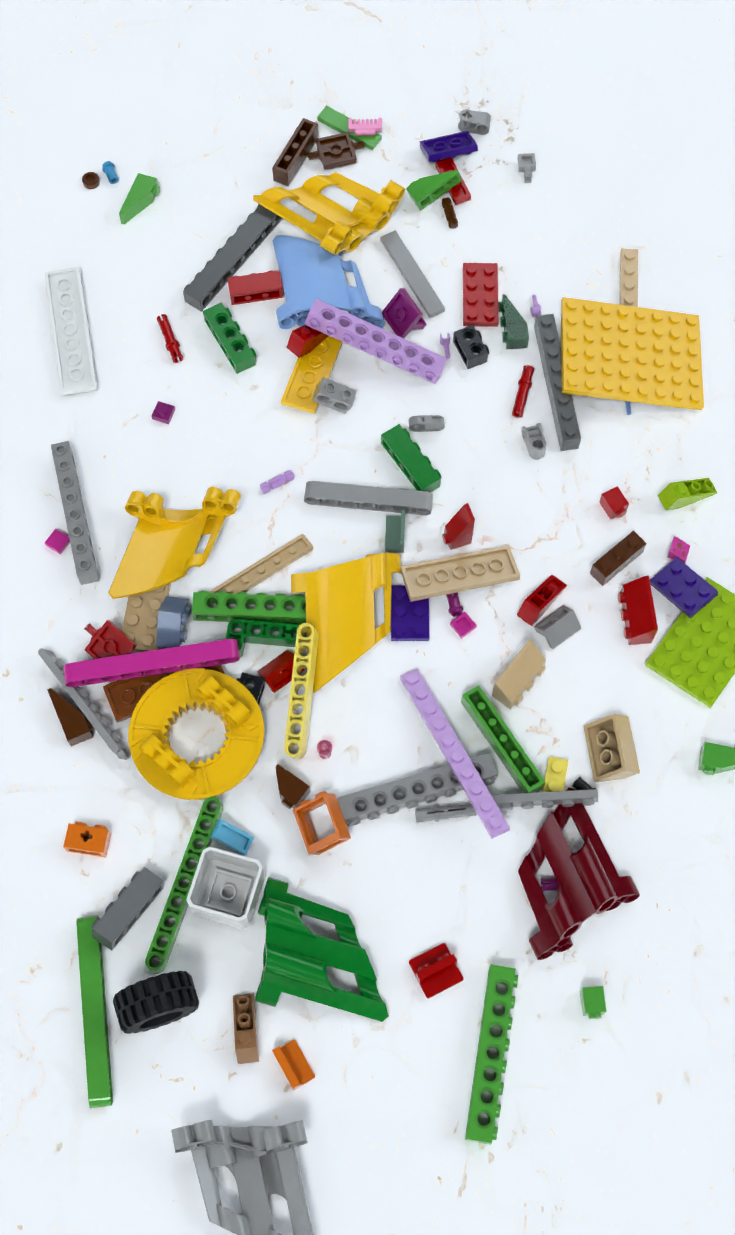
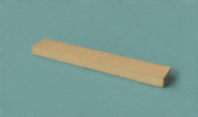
M301 534L209 591V593H217L219 591H225L229 594L247 592L314 550L313 546L305 535Z

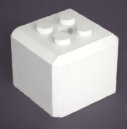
M210 846L204 849L186 899L193 914L243 930L249 927L265 880L263 866L256 859ZM226 888L234 890V895L231 898L223 896V891Z

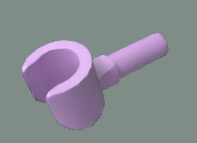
M533 294L534 306L530 307V313L532 317L541 315L542 307L537 302L536 294Z
M447 333V338H443L442 334H440V344L445 348L446 358H450V333Z

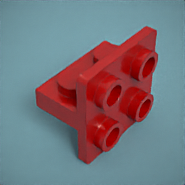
M445 943L409 960V965L427 999L462 982L464 979L456 965L457 959L455 955H451Z

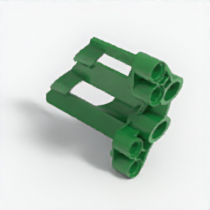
M268 877L258 914L264 916L266 939L263 950V971L255 1001L276 1007L279 996L283 992L381 1022L388 1018L386 1005L381 999L376 986L377 978L365 949L361 948L358 942L355 927L349 915L287 893L288 882ZM302 915L334 924L340 941L314 934L302 921ZM327 966L354 973L361 995L333 987L326 974Z

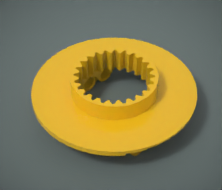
M205 668L186 669L162 678L141 697L133 711L129 724L128 742L134 764L143 778L160 792L184 800H203L208 797H216L236 787L253 770L263 748L264 721L255 698L239 681L214 670ZM197 707L201 711L207 708L209 713L213 711L215 716L219 715L220 720L224 723L226 730V740L223 741L224 748L220 747V754L214 753V759L208 757L206 763L199 760L198 764H195L194 760H192L188 764L187 760L176 755L170 746L168 738H170L169 731L173 729L171 723L175 724V718H181L182 712L188 714L189 709H192L194 712Z

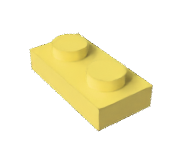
M549 756L544 779L546 783L542 792L563 791L569 760Z

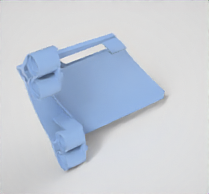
M285 235L275 236L272 241L287 301L276 309L277 320L281 329H290L294 326V323L300 327L305 325L308 313L315 299H319L340 310H346L349 314L375 326L384 327L385 322L381 308L370 304L355 262L352 260L344 261L340 258L339 253L333 255L320 247L318 243ZM343 270L350 273L353 272L357 287L347 286Z

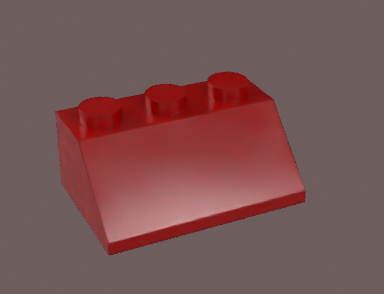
M648 575L624 584L621 591L618 592V601L622 603L623 608L621 610V619L625 621L626 626L624 627V637L628 639L629 645L652 643L658 631Z

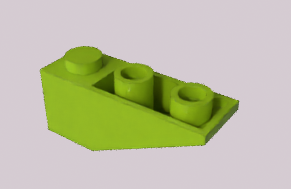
M710 478L669 483L657 496L665 511L680 509L717 494V491Z

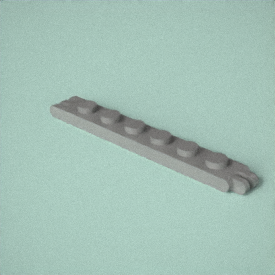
M40 648L38 650L39 656L111 751L119 759L128 760L130 754L121 742L122 737L111 729L109 720L101 716L98 712L100 710L99 707L89 700L87 691L79 686H65L64 661L57 658L53 651Z

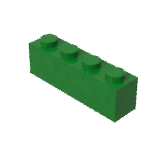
M398 424L381 434L382 446L417 491L431 493L440 487L442 478L440 472L437 469L434 470L429 458L420 452L419 445L410 439V434L405 428L403 429Z

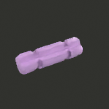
M287 470L283 475L279 474L269 479V482L261 483L260 489L263 494L270 492V489L274 490L286 484V481L294 480V474L291 470Z

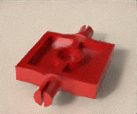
M107 620L98 630L90 623L84 628L92 636L90 643L84 650L93 659L131 654L137 646L110 620Z

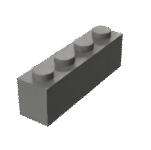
M145 867L140 872L137 871L131 878V883L128 887L124 886L121 889L118 899L106 907L102 918L98 917L91 927L92 937L113 951L163 890L164 880Z

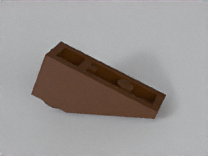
M52 688L47 689L70 746L72 747L93 738L91 731L94 728L89 720H86L80 711Z

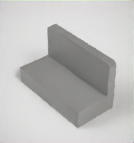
M563 605L536 624L534 628L537 633L546 638L549 647L554 649L579 631L581 625L574 610Z

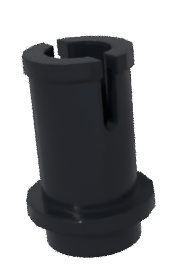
M581 776L572 785L577 790L596 789L585 782Z

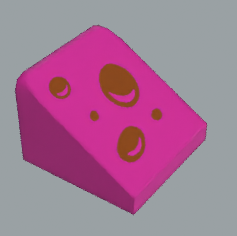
M674 536L667 558L675 559L678 557L682 562L686 563L690 545Z

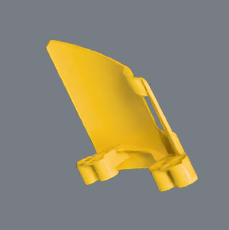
M386 552L367 554L365 558L314 572L291 574V594L305 593L306 623H310L319 633L313 693L330 682L390 633L392 573L401 574V554ZM382 586L384 594V623L375 629L374 592ZM312 630L306 631L307 637L311 635Z

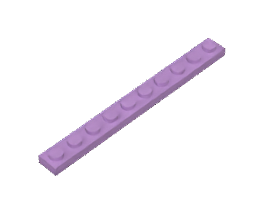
M416 668L401 675L400 680L491 839L510 831V826L419 670Z

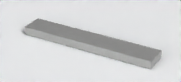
M394 230L381 236L380 241L428 317L432 318L445 312L444 305L397 231Z

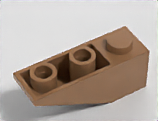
M254 994L233 996L238 1064L259 1062Z

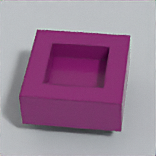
M158 401L151 415L152 419L169 425L176 410L175 406Z

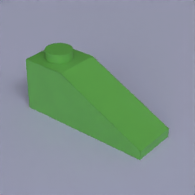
M454 170L419 178L410 183L406 190L409 197L421 211L460 183L462 178L459 171Z
M141 173L137 174L119 212L121 224L125 225L153 203L155 197L160 193L157 178Z
M704 742L700 750L698 770L708 775H714L715 773L719 774L735 769L734 747Z

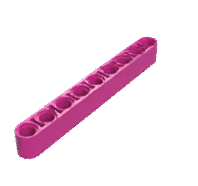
M225 639L73 662L63 666L65 686L78 687L186 669L229 664L239 661L240 656L237 640Z

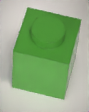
M603 986L581 988L580 998L583 1016H589V1019L602 1018L601 1015L607 1012Z

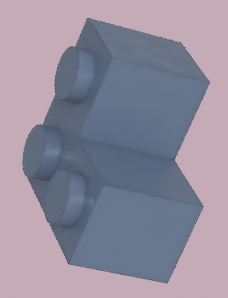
M165 597L158 610L156 646L172 648L181 646L182 642L185 643L187 632L184 631V625L187 623V617L191 615V606H188L189 599Z

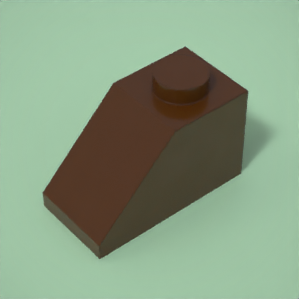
M277 764L275 768L281 803L288 809H295L311 792L310 786Z

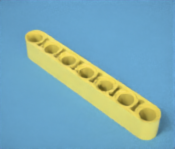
M303 623L297 629L284 744L285 753L296 760L302 759L307 751L319 639L317 629L310 623ZM307 630H312L309 637H304ZM309 648V654L303 657V651ZM307 668V673L304 676H300L301 670ZM305 687L304 694L298 695L299 689ZM303 706V712L297 715L296 709ZM300 725L301 731L298 734H294L295 727ZM295 745H298V752L296 754H292V748Z

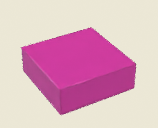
M55 529L44 544L61 555L70 543L69 536Z
M463 612L450 622V626L461 639L477 628V625L466 612Z

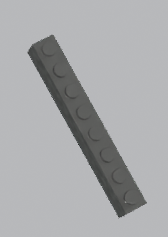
M258 204L257 209L248 215L247 220L243 224L239 225L234 235L227 239L226 244L217 250L212 260H209L204 269L195 275L194 280L186 285L183 290L185 302L202 312L227 284V278L234 276L283 218Z
M554 313L537 315L534 330L560 451L579 449L581 435L572 394L562 393L561 345Z

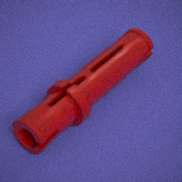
M161 314L163 320H161L160 316L156 319L166 342L165 347L170 352L173 363H179L177 357H179L180 362L184 359L179 349L180 344L175 339L168 316Z
M531 365L523 366L522 376L518 381L519 388L512 415L517 418L523 417L528 392L532 387L531 381L535 368Z

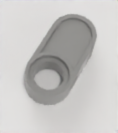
M417 415L410 417L408 420L409 430L413 432L441 431L445 428L444 417L440 415Z

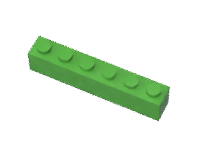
M478 685L463 694L461 699L462 705L522 793H537L542 790L546 783L481 687Z

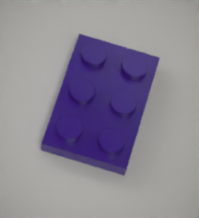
M468 131L419 141L420 148L429 162H438L440 159L455 158L458 155H469L478 151V145Z
M678 557L650 579V585L690 619L718 595V591Z
M392 585L391 641H429V598L410 602L405 585Z

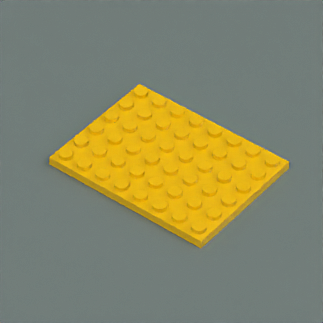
M562 297V393L702 411L704 408L699 315Z

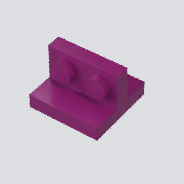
M400 288L382 311L383 317L394 333L402 338H405L412 329H424L427 325L422 318L423 313L405 288Z

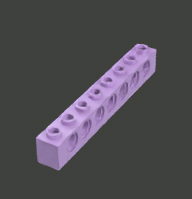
M315 299L305 321V325L434 384L437 383L447 361L446 357L319 299Z

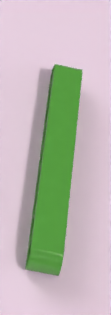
M208 797L203 802L148 950L145 964L154 974L163 972L167 966L189 905L186 899L202 851L211 845L213 839L210 836L218 819L221 818L223 809L220 800L216 797ZM210 805H218L217 810L213 812L208 811ZM204 823L211 824L210 829L206 831L202 830L201 826ZM197 842L204 843L203 848L199 850L195 849L194 845ZM196 861L197 865L195 868H187L188 862ZM183 880L190 881L187 888L180 887V883ZM176 899H181L183 904L178 908H174L172 906L173 902ZM168 919L176 920L173 927L165 926ZM162 938H167V946L163 948L159 947V940H161ZM154 958H160L161 964L156 968L151 967V961Z
M98 915L77 918L76 920L87 1089L90 1109L113 1105L102 944L92 937L91 928L94 921L99 917Z

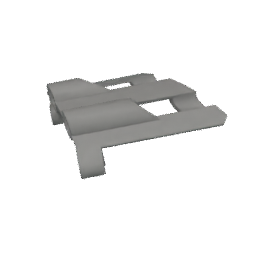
M206 1120L171 1130L175 1153L191 1150L209 1222L236 1235H282L274 1229L268 1201L269 1195L278 1194L287 1201L293 1234L313 1235L295 1147L308 1143L303 1120L276 1127L213 1126L212 1120ZM225 1166L233 1174L237 1184L243 1216L222 1207L214 1168Z

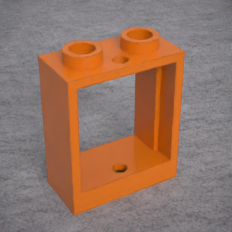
M326 791L319 792L315 795L314 799L304 800L299 803L297 808L293 809L308 855H320L351 839L335 794L327 793ZM326 804L336 832L318 840L309 812Z

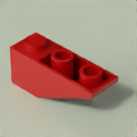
M303 325L292 331L286 348L300 358L315 349L328 335Z

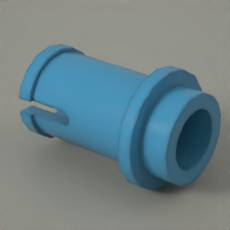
M111 161L104 162L102 164V171L106 174L110 184H116L119 177L115 171L114 163Z

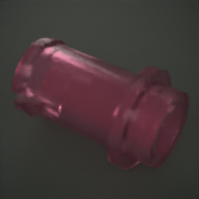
M321 740L317 744L319 756L322 759H326V756L329 758L333 749L332 744L328 740Z

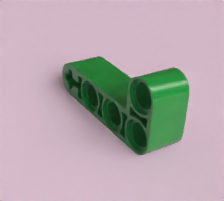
M233 619L228 623L226 639L237 640L239 656L241 658L244 653L245 643L295 647L296 636L295 638L292 637L293 634H297L299 626L287 623ZM235 628L241 629L239 633L232 632ZM254 630H259V631H261V632H260L259 634H257V635H253V634H252V631H254ZM272 632L280 633L278 636L275 637L270 635Z

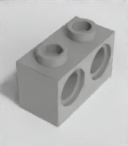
M323 377L316 385L312 401L345 414L353 406L357 390Z

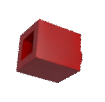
M618 486L601 494L599 503L610 520L615 517L621 518L627 513L629 503Z

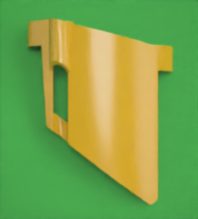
M212 486L206 491L202 502V509L172 510L164 509V498L157 493H151L146 497L140 491H132L125 505V510L139 520L108 591L112 599L129 597L163 587L186 576L189 568L204 565L226 516L236 512L241 494L234 489H227L223 493L221 489ZM211 534L204 553L195 554L201 536Z

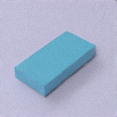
M218 819L210 836L211 839L243 856L247 855L254 839L253 836L222 819Z

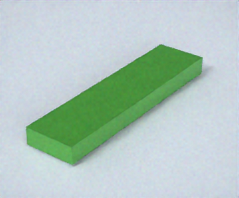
M327 105L317 116L318 121L340 133L348 132L352 140L356 142L364 141L365 147L372 151L382 140V135L377 132L374 136H355V132H349V117Z

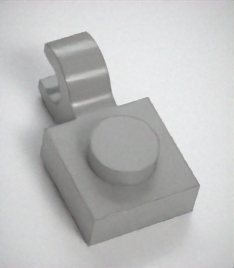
M535 153L518 154L519 172L524 171V183H531L532 171H536Z

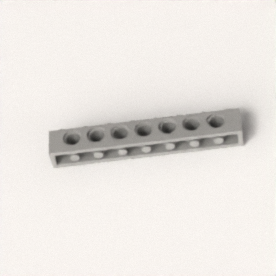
M69 441L51 444L76 574L81 585L99 581L73 451Z
M491 753L470 758L476 770L480 773L484 784L488 786L495 783L498 773ZM446 765L337 797L346 825L354 826L361 823L360 820L367 818L374 820L379 818L380 814H394L404 807L411 809L417 807L418 803L424 801L431 803L444 795L445 797H451L463 789L460 783H455L451 780V777L455 775L450 766ZM438 781L443 786L437 789L432 786V783ZM415 787H420L423 789L424 792L421 794H415L413 792V789ZM402 793L405 797L402 800H397L394 798V794ZM382 798L385 800V804L378 806L374 801ZM358 804H364L366 809L364 811H357L355 807Z

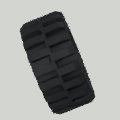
M173 971L152 976L127 986L115 994L113 1005L120 1029L125 1034L156 1029L190 1015L198 1009L199 999L192 976L187 971Z

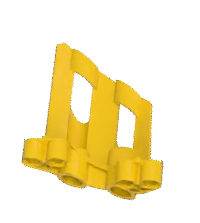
M334 172L329 176H313L307 179L302 187L287 190L283 187L267 189L261 195H253V201L322 241L319 244L320 247L333 255H337L343 250L346 252L354 251L365 237L373 231H379L384 228L389 222L391 214L400 203L405 193V188L390 180L381 189L379 194ZM336 186L357 198L358 201L351 212L322 195L321 191L326 187ZM290 198L315 213L316 219L314 222H310L279 202Z

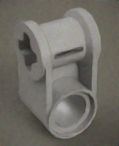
M469 109L460 112L458 129L461 132L468 131L469 133L479 135L489 133L491 115L489 113Z
M541 423L531 427L522 426V437L529 456L535 460L542 459L545 455L546 440Z

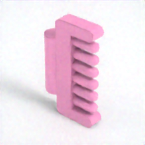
M381 117L378 118V124L377 119H374V124L373 119H370V124L369 119H366V124L365 119H358L357 124L356 119H353V124L352 118L348 119L349 132H355V136H374L376 132L382 131Z

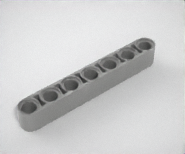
M321 481L306 482L304 502L310 505L401 513V510H405V514L414 515L431 514L433 494L426 491Z

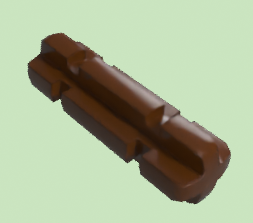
M449 197L443 198L442 206L449 228H457L458 220L453 205H451V199Z

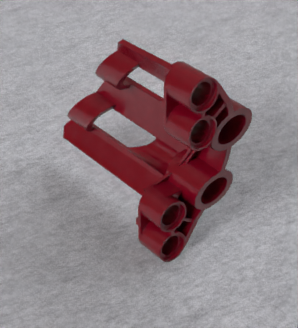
M568 787L566 791H573L575 789ZM576 803L571 807H563L562 804H559L554 812L551 811L536 836L533 848L525 856L518 870L540 931L529 939L537 960L546 959L553 955L554 952H563L573 946L571 936L581 927L585 920L595 913L601 914L604 911L613 910L623 902L630 903L640 897V893L631 876L619 877L582 803ZM570 816L584 841L583 846L575 853H572L562 833ZM545 857L558 881L557 896L552 904H548L535 876Z

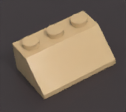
M528 640L494 683L492 697L510 710L514 705L518 706L525 690L529 692L535 684L533 680L536 676L541 677L546 670V658L533 641Z
M614 713L583 725L594 782L625 779L640 773L628 716Z

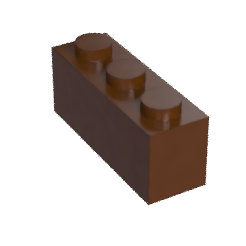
M633 530L592 565L590 574L604 586L644 552L647 543Z

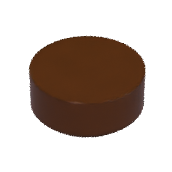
M87 172L82 177L83 185L87 189H95L100 184L99 176L95 172Z

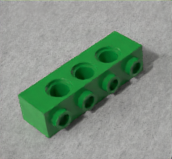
M221 302L204 310V321L236 374L255 366L256 353L252 347L249 348L246 336L244 334L241 335L240 327L237 321L232 320L229 308H225Z

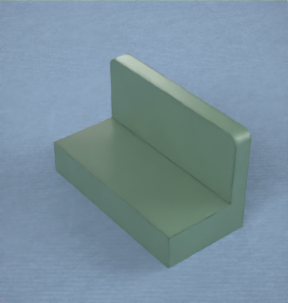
M401 510V516L386 515L385 552L404 553L405 510Z

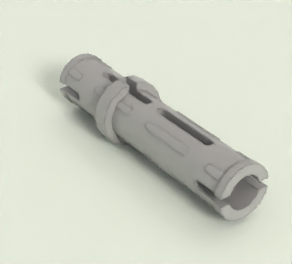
M472 804L439 808L433 806L431 809L415 810L417 823L432 820L439 822L441 819L477 816Z

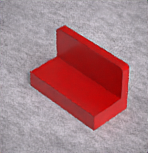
M286 650L257 671L259 676L265 678V682L273 693L292 681L294 654Z

